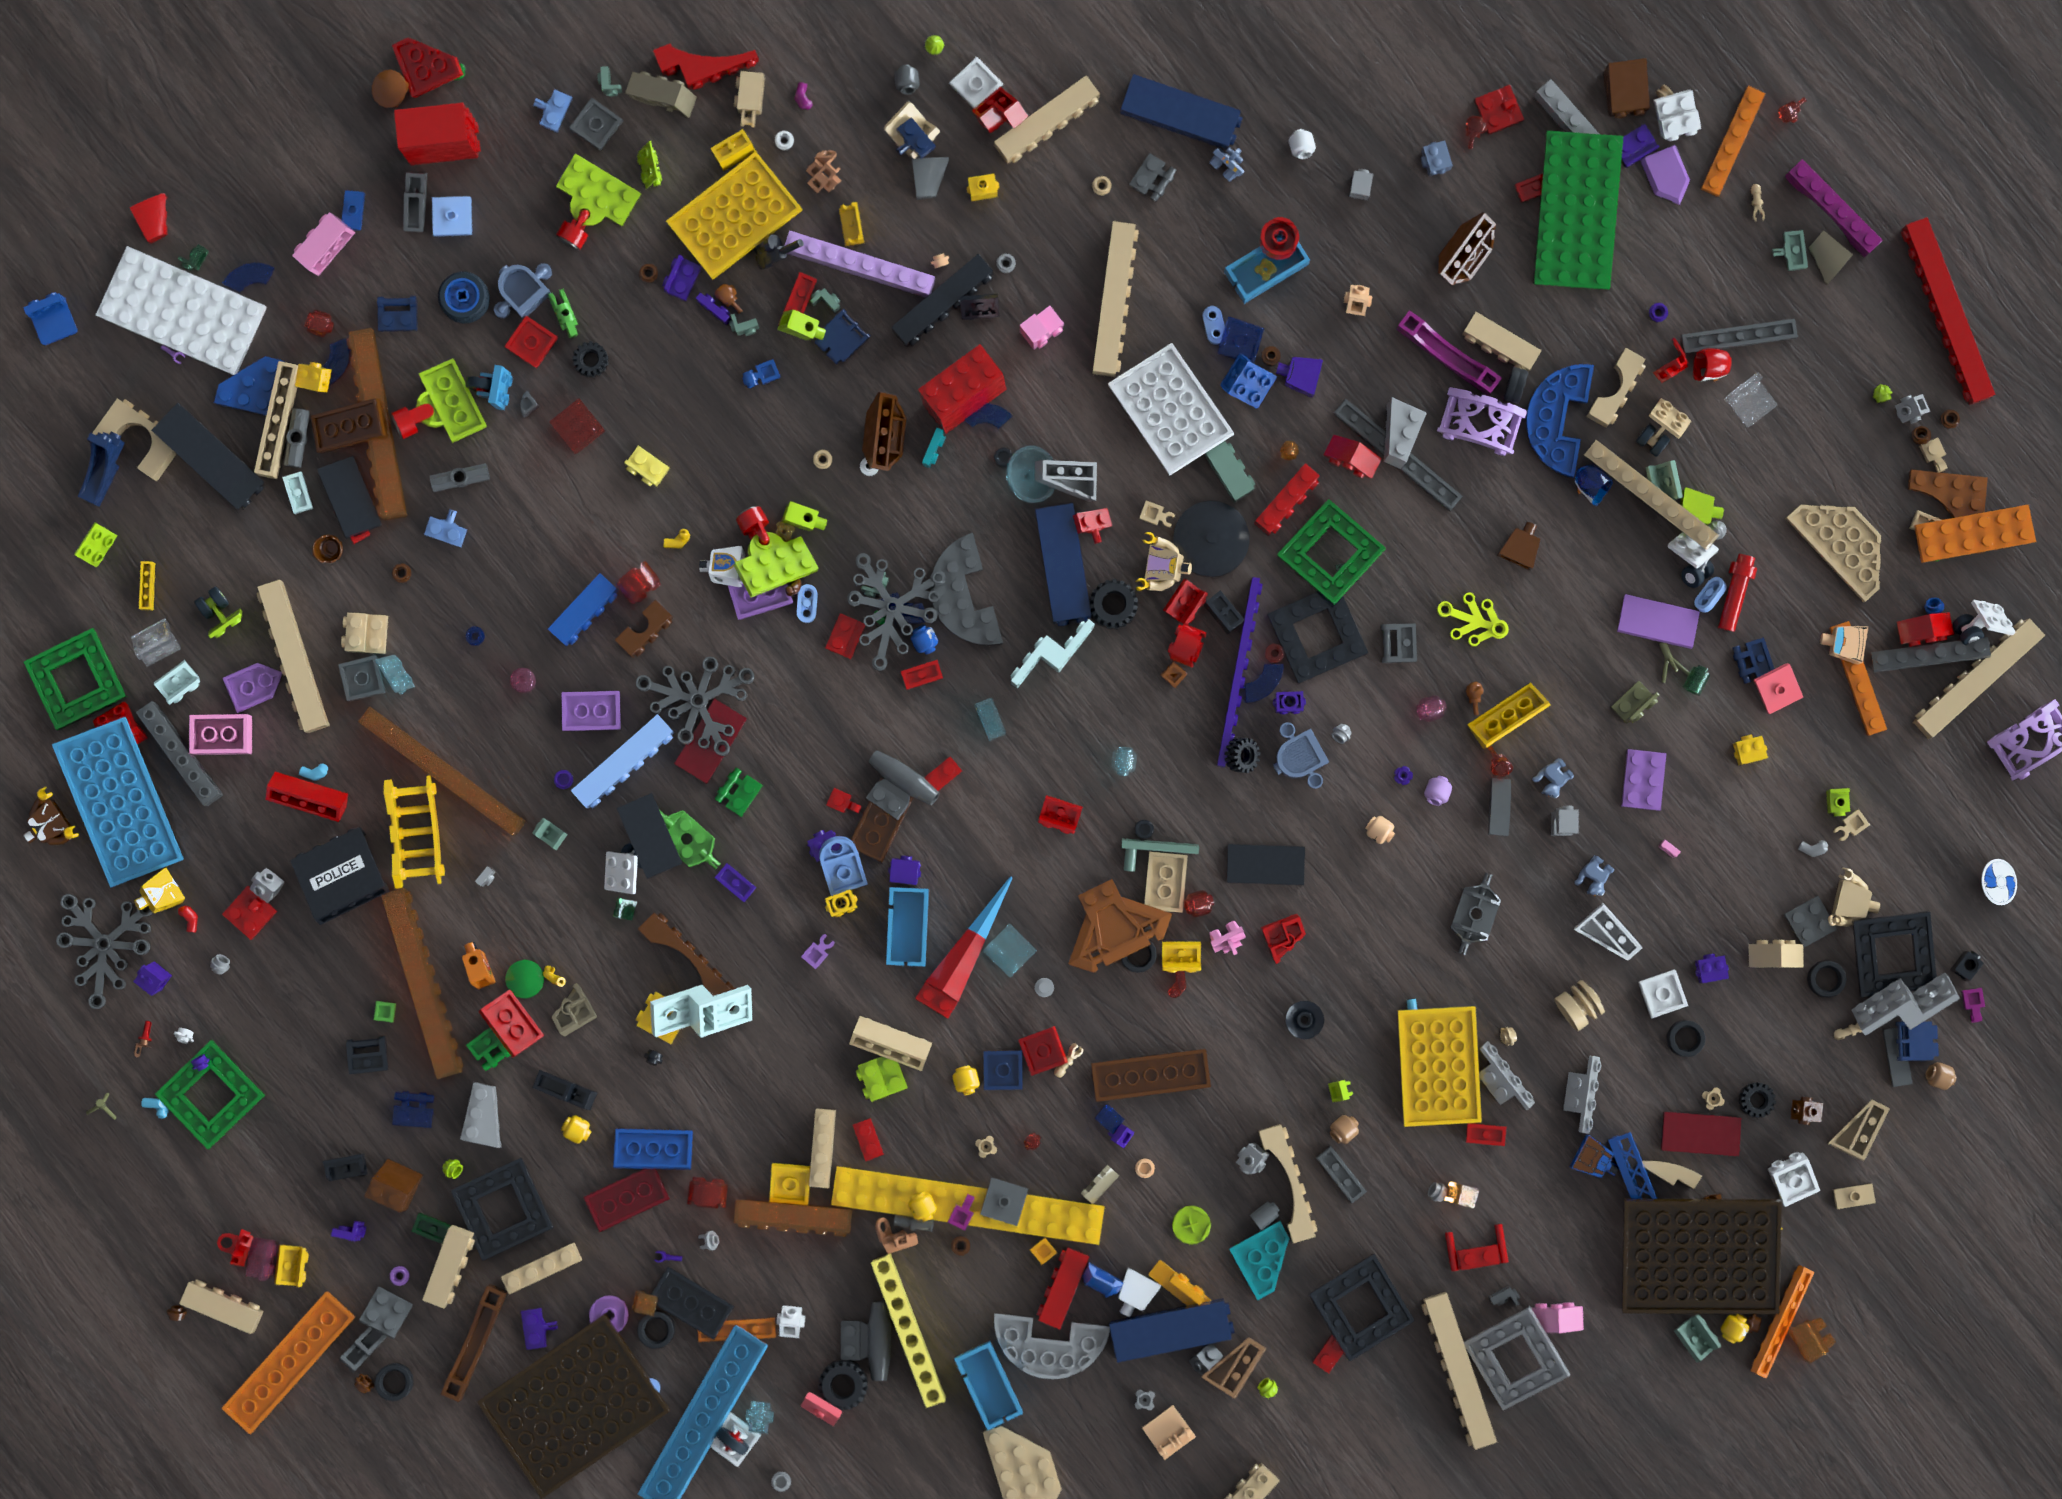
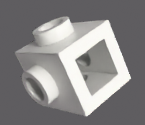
M783 1306L782 1313L777 1315V1325H780L779 1336L799 1338L800 1327L804 1328L805 1316H802V1307Z

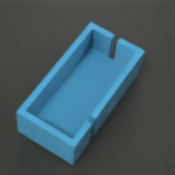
M1278 235L1277 241L1281 242V236ZM1299 241L1294 253L1289 258L1281 260L1268 257L1262 252L1261 247H1258L1225 267L1224 273L1232 286L1236 285L1235 290L1245 304L1309 265L1310 259Z
M890 887L889 905H892L893 909H889L886 965L904 966L905 962H908L907 966L926 967L929 889Z
M990 1341L955 1357V1362L961 1375L967 1373L964 1376V1381L987 1430L1004 1423L1002 1418L1004 1416L1009 1421L1023 1414V1410Z

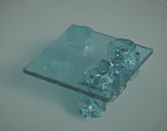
M396 655L375 660L395 693L399 692L402 695L407 692V689L415 687L411 676L406 673L401 660Z
M1010 923L983 950L1009 977L1037 951Z

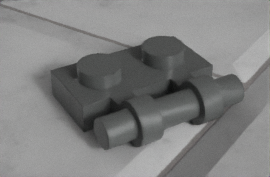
M1149 153L1129 186L1144 196L1148 190L1152 191L1153 194L1150 199L1156 202L1165 193L1164 189L1168 183L1173 181V176L1177 170L1170 167L1167 172L1163 171L1162 169L1166 163ZM1158 176L1163 178L1158 186L1153 184Z

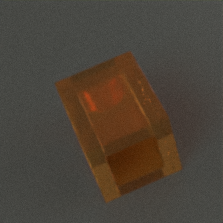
M1450 1182L1445 1201L1474 1208L1479 1190Z

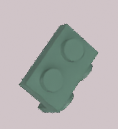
M1675 460L1646 467L1647 478L1651 483L1673 500L1683 498Z
M1700 1315L1689 1317L1674 1330L1696 1362H1700L1713 1350L1721 1347L1718 1338L1710 1331L1705 1320Z

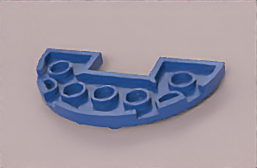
M1572 365L1548 376L1535 390L1526 414L1527 435L1536 455L1552 470L1572 478L1575 475L1581 440L1562 436L1568 400L1580 403L1588 402L1594 365Z

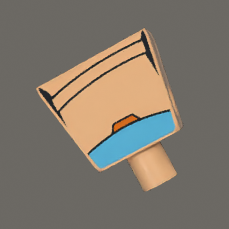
M1868 627L1833 628L1832 635L1822 633L1820 644L1830 646L1829 655L1859 665L1863 663Z

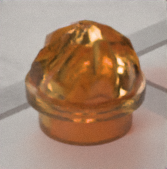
M1293 441L1284 442L1280 448L1281 457L1286 460H1295L1299 454L1298 445Z

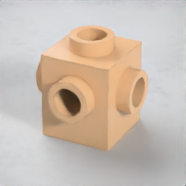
M1362 285L1350 286V291H1346L1344 303H1347L1346 313L1365 316L1366 308L1371 306L1372 296H1369L1370 288Z

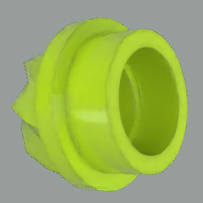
M930 36L925 42V48L928 53L936 55L942 52L944 42L939 36Z
M1880 384L1874 389L1873 398L1876 399L1877 403L1891 400V394L1893 393L1888 386Z
M449 1159L443 1164V1172L448 1178H457L463 1170V1166L456 1159Z
M1269 1378L1263 1379L1257 1387L1260 1395L1266 1398L1274 1397L1278 1390L1276 1382Z

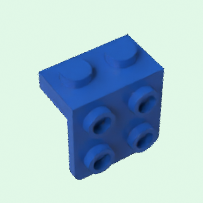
M50 293L46 295L45 299L40 301L33 300L28 303V306L23 307L26 315L32 319L40 342L43 345L51 344L77 332V327L66 299L59 293Z

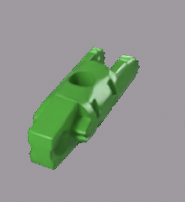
M564 289L559 290L560 298L563 301L560 305L557 304L556 298L552 293L547 294L561 329H566L569 338L576 337L578 333L575 326L578 323ZM565 312L568 316H563L562 313Z

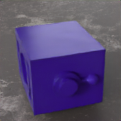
M1303 691L1276 692L1273 700L1275 713L1299 714L1304 711V705H1306Z
M824 830L817 832L813 835V839L807 841V846L810 848L809 853L811 857H815L817 863L820 862L819 851L823 843L836 836V833L832 830L826 833ZM839 843L833 844V845L831 846V850H833V851L839 850V849H840V846H839L840 844H839Z
M901 855L900 859L893 858L890 861L891 866L888 869L890 875L889 882L918 884V878L921 877V871L919 870L921 866L920 861L912 860V856Z
M1715 953L1703 955L1704 959L1695 961V974L1698 977L1699 984L1729 979V967L1726 964L1725 956L1715 957Z
M152 962L148 965H143L138 970V976L133 982L152 996L163 990L172 975L156 962Z

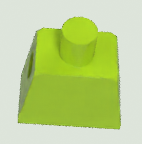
M796 310L783 312L777 329L804 340H810L814 337L822 340L826 329L818 327V320Z
M1689 488L1682 490L1683 498L1680 500V505L1705 525L1711 524L1712 518L1722 519L1724 508L1714 506L1715 498L1713 496Z
M790 501L786 505L781 523L807 531H812L814 527L824 530L827 519L818 517L819 511ZM804 515L810 518L809 522L804 520Z

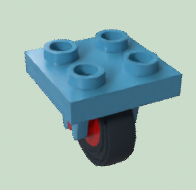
M495 365L493 374L480 373L479 377H467L466 388L476 391L478 397L489 398L488 403L496 409L504 410L505 405H508L509 394L507 393L508 387L512 385L513 378L511 373L503 366Z

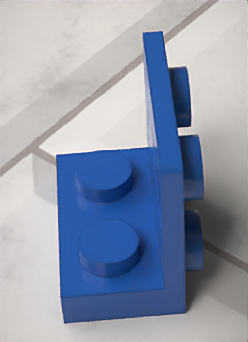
M1240 353L1220 386L1233 397L1254 408H1258L1277 376L1252 363L1246 356Z

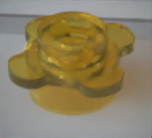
M1264 258L1259 266H1255L1254 271L1259 273L1264 281H1268L1270 276L1276 273L1277 268L1271 261Z
M782 521L778 522L775 534L780 536L785 542L792 540L791 535L795 531V527L793 525H786Z

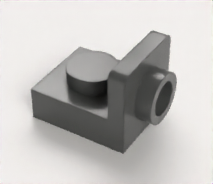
M1509 1286L1488 1296L1493 1305L1497 1304V1306L1506 1303L1508 1297H1510L1515 1306L1520 1305L1518 1302L1520 1297L1516 1289H1511Z

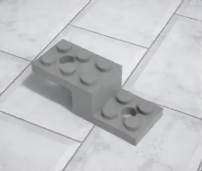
M1946 973L1937 976L1934 980L1918 988L1913 993L1900 978L1851 1010L1861 1031L1866 1036L1898 1015L1911 1030L1960 999Z

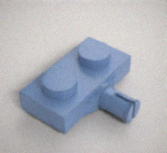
M554 89L551 99L547 103L536 98L533 106L544 110L540 125L558 133L572 97Z
M449 509L446 520H439L434 517L429 518L424 535L462 547L467 529L459 527L454 523L457 511Z

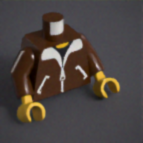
M47 787L38 790V797L29 813L27 822L31 829L23 835L29 843L39 838L42 843L63 845L72 838L78 837L79 834H73L72 831H74L75 826L70 824L55 800L48 799L53 794L52 792L46 794L45 789Z

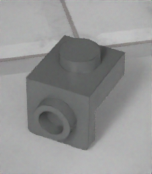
M1211 1343L1207 1344L1189 1362L1196 1372L1203 1375L1223 1355Z

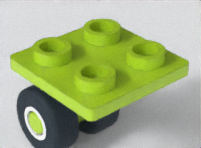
M213 587L208 591L210 595L208 599L205 600L203 597H199L194 601L196 607L206 619H210L216 613L221 621L209 630L208 636L210 639L214 636L215 638L220 637L226 632V627L229 625L231 627L235 626L242 618V610L240 608L227 618L223 615L220 609H224L229 603L217 587Z

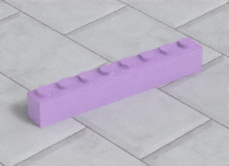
M789 230L785 246L798 239H801L804 245L787 254L919 296L927 297L932 292L935 276Z

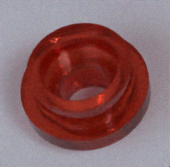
M1271 644L1267 647L1265 656L1268 661L1278 663L1284 657V650L1279 644ZM1276 650L1278 656L1273 657L1271 651Z
M1035 1133L1030 1134L1023 1142L1025 1149L1035 1150L1041 1144V1136Z

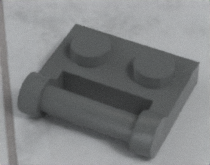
M1416 623L1381 625L1384 648L1382 663L1417 662ZM1396 630L1397 656L1391 657V631Z

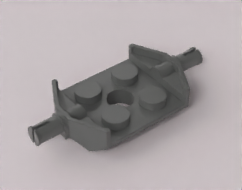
M1485 873L1480 885L1463 888L1462 896L1450 929L1461 939L1462 943L1458 952L1460 954L1466 955L1471 943L1488 940L1501 901L1490 889L1489 884L1493 876L1491 874L1488 876V873ZM1474 908H1478L1481 911L1479 919H1473L1471 916V911Z

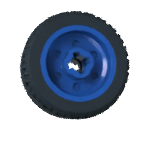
M461 271L449 275L442 282L438 291V302L442 311L451 320L463 324L477 321L486 313L490 303V294L485 283L477 275Z

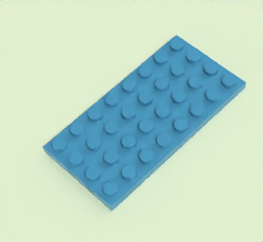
M126 716L52 744L110 888L184 859Z

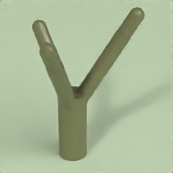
M1663 642L1659 644L1665 657L1662 683L1666 681L1669 662L1675 672H1678L1677 667H1679L1690 677L1692 674L1672 657L1668 644Z
M106 1093L103 1099L97 1100L96 1106L86 1111V1114L88 1115L100 1108L115 1120L116 1116L106 1107L105 1103L109 1093Z

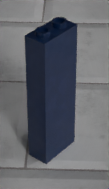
M1135 74L1131 78L1120 112L1122 115L1225 150L1229 148V145H1234L1237 136L1234 134L1235 128L1240 127L1243 117H1240L1241 110Z
M1073 503L1035 509L1053 624L1058 623V626L1069 625V621L1076 620L1077 623L1087 622L1088 618H1091V610L1079 536L1073 515H1075Z
M1224 1298L1203 1302L1201 1305L1197 1303L1110 1321L1109 1325L1117 1363L1231 1340V1334L1235 1332L1233 1322H1228L1227 1315L1231 1314L1229 1303H1224Z

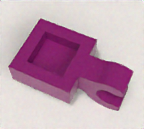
M1982 988L1961 991L1964 1010L1970 1009L1971 1023L1982 1021L1980 1008L1985 1007Z
M967 1194L962 1206L956 1204L948 1223L966 1230L974 1214L969 1208L975 1197Z

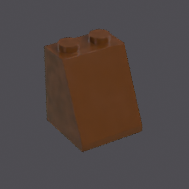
M1647 59L1608 63L1603 72L1609 117L1615 116V119H1620L1628 114H1634V116L1644 115L1650 108Z
M387 1159L372 1178L364 1197L395 1211H406L410 1206L423 1174Z

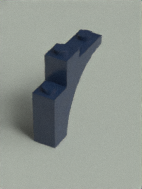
M112 431L110 434L98 432L97 435L90 433L87 438L91 447V456L87 474L78 497L100 507L119 469V465L115 464L125 444V442L120 440V435Z

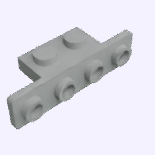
M1488 1041L1484 1043L1480 1050L1491 1064L1479 1071V1078L1500 1105L1515 1095L1526 1110L1531 1108L1535 1103L1532 1094L1525 1090L1521 1080L1510 1070L1508 1063L1502 1060L1496 1047Z
M1589 1056L1587 1075L1572 1072L1568 1074L1564 1110L1581 1113L1580 1133L1589 1134L1593 1127L1592 1113L1596 1107L1595 1092L1598 1089L1597 1077L1601 1069L1600 1057Z

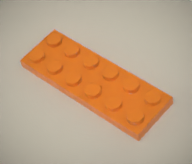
M2029 504L1914 526L1921 563L2036 542Z

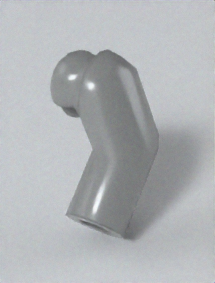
M1821 840L1816 845L1811 846L1802 841L1798 850L1811 857H1816L1827 852L1828 844L1826 841Z

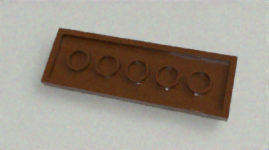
M1206 1049L1091 1063L1096 1102L1211 1087Z

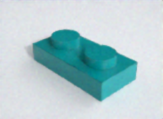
M936 428L922 461L923 466L930 468L931 464L935 465L939 455L936 453L939 446H943L946 436H943L944 430Z

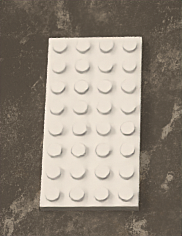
M127 246L96 316L235 375L242 364L267 307Z

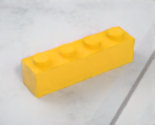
M141 561L139 609L154 610L155 563Z

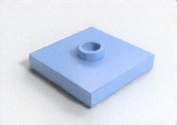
M470 196L432 198L433 236L472 235Z

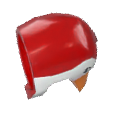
M1706 348L1698 351L1694 358V379L1697 381L1713 379L1715 382L1729 374L1732 364L1729 353L1717 348ZM1706 368V372L1702 376L1701 369Z

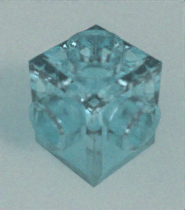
M752 1401L751 1409L746 1411V1421H749L748 1432L768 1434L769 1423H773L774 1411H771V1403Z

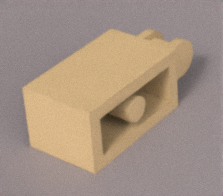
M741 71L740 77L736 79V88H739L738 96L735 95L734 107H737L738 113H742L741 126L751 125V127H755L756 115H761L765 80L763 73ZM752 114V117H745V115Z

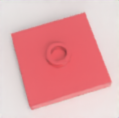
M1789 663L1754 679L1768 714L1803 698Z
M811 1392L807 1394L800 1406L832 1426L835 1425L842 1414L841 1410Z

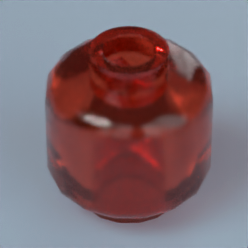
M315 309L312 313L309 312L304 326L307 327L309 333L325 337L327 332H332L334 322H331L332 317L330 314Z
M1204 890L1190 893L1187 895L1186 900H1184L1187 914H1191L1193 917L1209 914L1212 906H1214L1212 895H1208Z

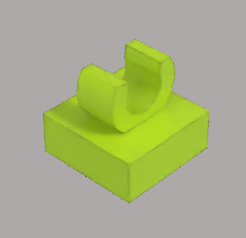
M1345 1080L1328 1083L1332 1102L1350 1099L1349 1096L1353 1095V1092H1348L1347 1085L1351 1084L1349 1081L1345 1082Z

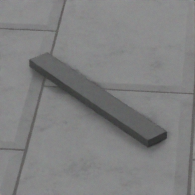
M1345 399L1333 414L1384 456L1386 432ZM1410 452L1407 462L1400 470L1447 510L1451 511L1463 496Z

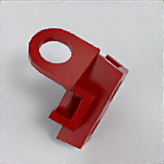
M1675 338L1671 340L1680 356L1653 372L1661 383L1688 367L1686 355Z
M241 1229L239 1236L224 1233L219 1236L217 1245L221 1251L233 1254L230 1264L244 1267L253 1236L250 1235V1232ZM224 1237L232 1239V1246L230 1248H224L221 1245V1240Z

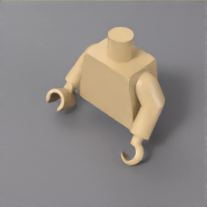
M1842 867L1845 870L1844 876L1839 875V878L1845 880H1839L1828 923L1831 926L1847 927L1852 925V920L1866 918L1868 912L1877 914L1880 909V903L1871 900L1872 892L1868 890L1867 884L1859 876L1854 874L1851 869Z

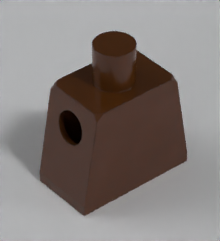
M1526 522L1523 531L1515 528L1497 556L1527 570H1532L1540 544V538L1533 536L1537 526L1531 522Z

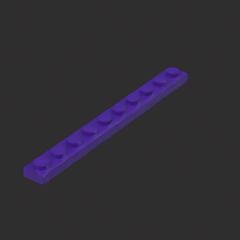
M1252 577L1217 762L1219 767H1225L1226 763H1228L1225 761L1227 755H1224L1225 751L1228 752L1226 746L1235 737V734L1232 733V727L1237 725L1238 715L1235 714L1236 707H1240L1242 696H1238L1239 689L1244 688L1245 677H1242L1243 669L1247 670L1249 659L1245 657L1246 652L1251 650L1252 640L1249 639L1250 632H1254L1256 623L1252 619L1253 614L1258 612L1259 602H1256L1257 595H1261L1263 585L1259 583L1260 578Z

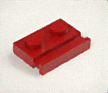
M840 613L825 649L851 659L860 636L864 631L865 624Z

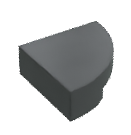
M528 391L524 393L520 403V411L524 418L540 407Z

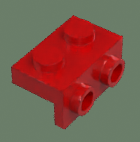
M1183 579L1163 611L1179 623L1188 625L1194 620L1195 613L1199 607L1204 605L1208 593L1200 590L1188 580Z
M1046 795L1038 823L1047 828L1060 829L1065 834H1074L1083 807Z

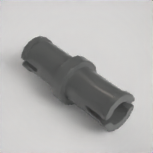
M895 1214L894 1227L910 1228L911 1231L917 1229L932 1232L934 1220L922 1222L921 1219L915 1220L913 1217Z

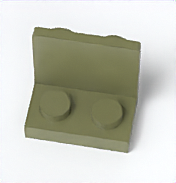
M1637 681L1610 708L1626 724L1629 722L1634 723L1644 715L1642 712L1644 709L1648 710L1658 702L1656 698L1659 696V693L1651 694L1640 681Z

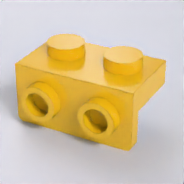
M1162 942V970L1170 973L1177 971L1189 973L1201 971V942Z
M279 1245L274 1284L302 1287V1283L306 1279L304 1266L308 1261L306 1248L302 1246Z

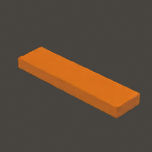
M775 1318L726 1320L715 1340L698 1331V1342L726 1341L735 1325L743 1328L758 1339L776 1338Z

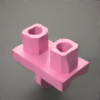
M1235 921L1226 925L1229 933L1223 936L1219 929L1209 933L1211 945L1215 953L1223 950L1224 953L1232 951L1233 955H1236L1237 951L1235 948L1241 946L1240 940L1246 938L1243 928L1239 927Z

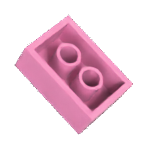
M330 212L320 218V224L308 232L307 239L296 246L294 249L295 253L292 255L305 268L318 276L355 234L342 220Z
M248 714L190 715L189 753L193 755L252 754V716Z

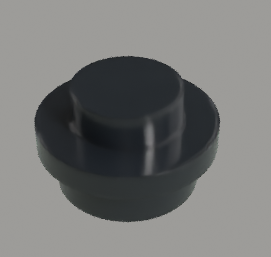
M648 1050V1053L644 1055L647 1059L646 1062L653 1066L663 1062L661 1060L663 1055L654 1050Z

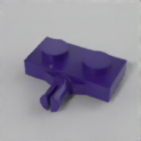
M542 1308L521 1311L526 1350L547 1347L546 1333L548 1330L558 1329V1326H552L557 1325V1321L546 1323L542 1315Z

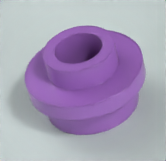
M397 1266L390 1272V1280L394 1285L402 1286L409 1280V1271L403 1266ZM398 1272H401L403 1274V1278L401 1280L397 1278Z

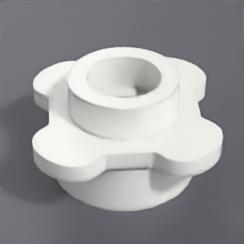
M179 1028L177 1032H174L177 1041L188 1044V1041H194L192 1039L193 1032L188 1029Z

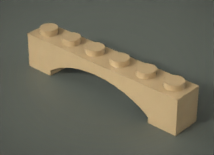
M1279 1124L1259 1130L1258 1133L1263 1149H1269L1278 1158L1290 1181L1293 1195V1212L1287 1227L1292 1243L1316 1237L1314 1232L1318 1230L1315 1221H1311L1309 1213H1312L1309 1202H1305L1303 1197L1306 1191L1303 1183L1299 1184L1297 1177L1300 1176L1298 1165H1294L1292 1157H1295L1292 1146H1288L1286 1139L1289 1138L1286 1127L1282 1128V1125Z

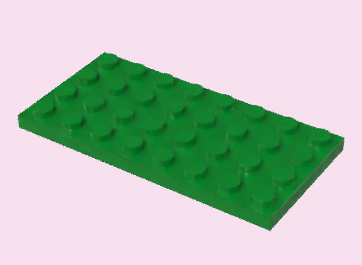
M1546 131L1533 284L1610 290L1623 136Z

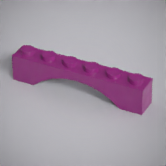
M1803 159L1785 176L1799 192L1815 202L1831 217L1845 234L1851 245L1864 258L1883 241Z
M1410 310L1396 329L1486 396L1491 394L1502 379L1488 367L1473 360L1452 346L1424 320Z

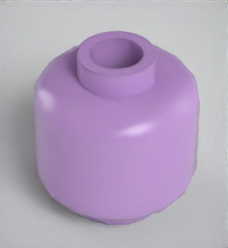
M1443 776L1431 778L1428 781L1424 795L1430 804L1440 806L1448 801L1452 785Z

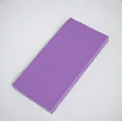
M1625 594L1617 632L1692 649L1700 611Z

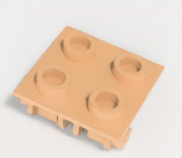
M1174 1405L1142 1427L1164 1460L1196 1437Z

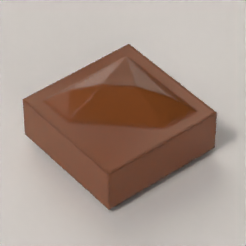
M1172 661L1160 675L1176 688L1188 673L1176 662Z

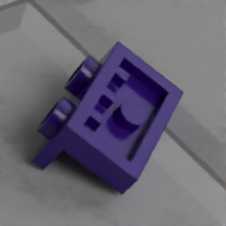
M681 255L677 259L674 258L670 267L672 269L670 276H666L662 286H664L665 293L687 301L702 267L684 259Z
M354 1221L353 1227L339 1225V1228L332 1229L331 1236L351 1241H360L361 1237L364 1238L366 1233L365 1222Z

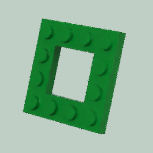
M1328 499L1277 556L1335 605L1386 550V547ZM1330 527L1357 549L1353 556L1333 577L1306 555L1309 549Z
M94 628L24 661L26 669L57 731L127 697ZM84 655L100 688L66 704L51 671Z
M210 1040L155 1093L207 1150L213 1147L265 1096L213 1040ZM205 1054L206 1058L209 1059V1066L201 1071H198L197 1068L193 1070L191 1061ZM212 1069L236 1096L209 1121L184 1094L208 1070Z

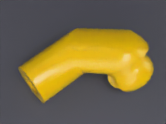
M681 529L675 539L664 538V548H682L690 539L689 531Z
M545 966L543 976L554 985L564 986L566 983L565 978L555 975L554 967Z

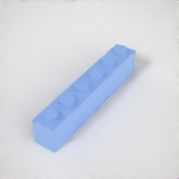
M657 714L575 786L571 792L587 809L590 807L592 809L601 802L600 798L605 794L606 796L610 795L616 789L614 786L619 781L621 783L626 781L630 777L628 773L633 769L638 770L644 764L643 760L648 756L650 758L659 751L657 748L662 743L664 745L669 743L673 739V730Z

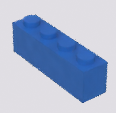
M599 573L548 630L565 646L574 644L579 638L577 635L582 630L586 631L592 624L590 621L595 616L599 617L604 612L605 608L603 607L608 602L612 603L617 598L619 590Z

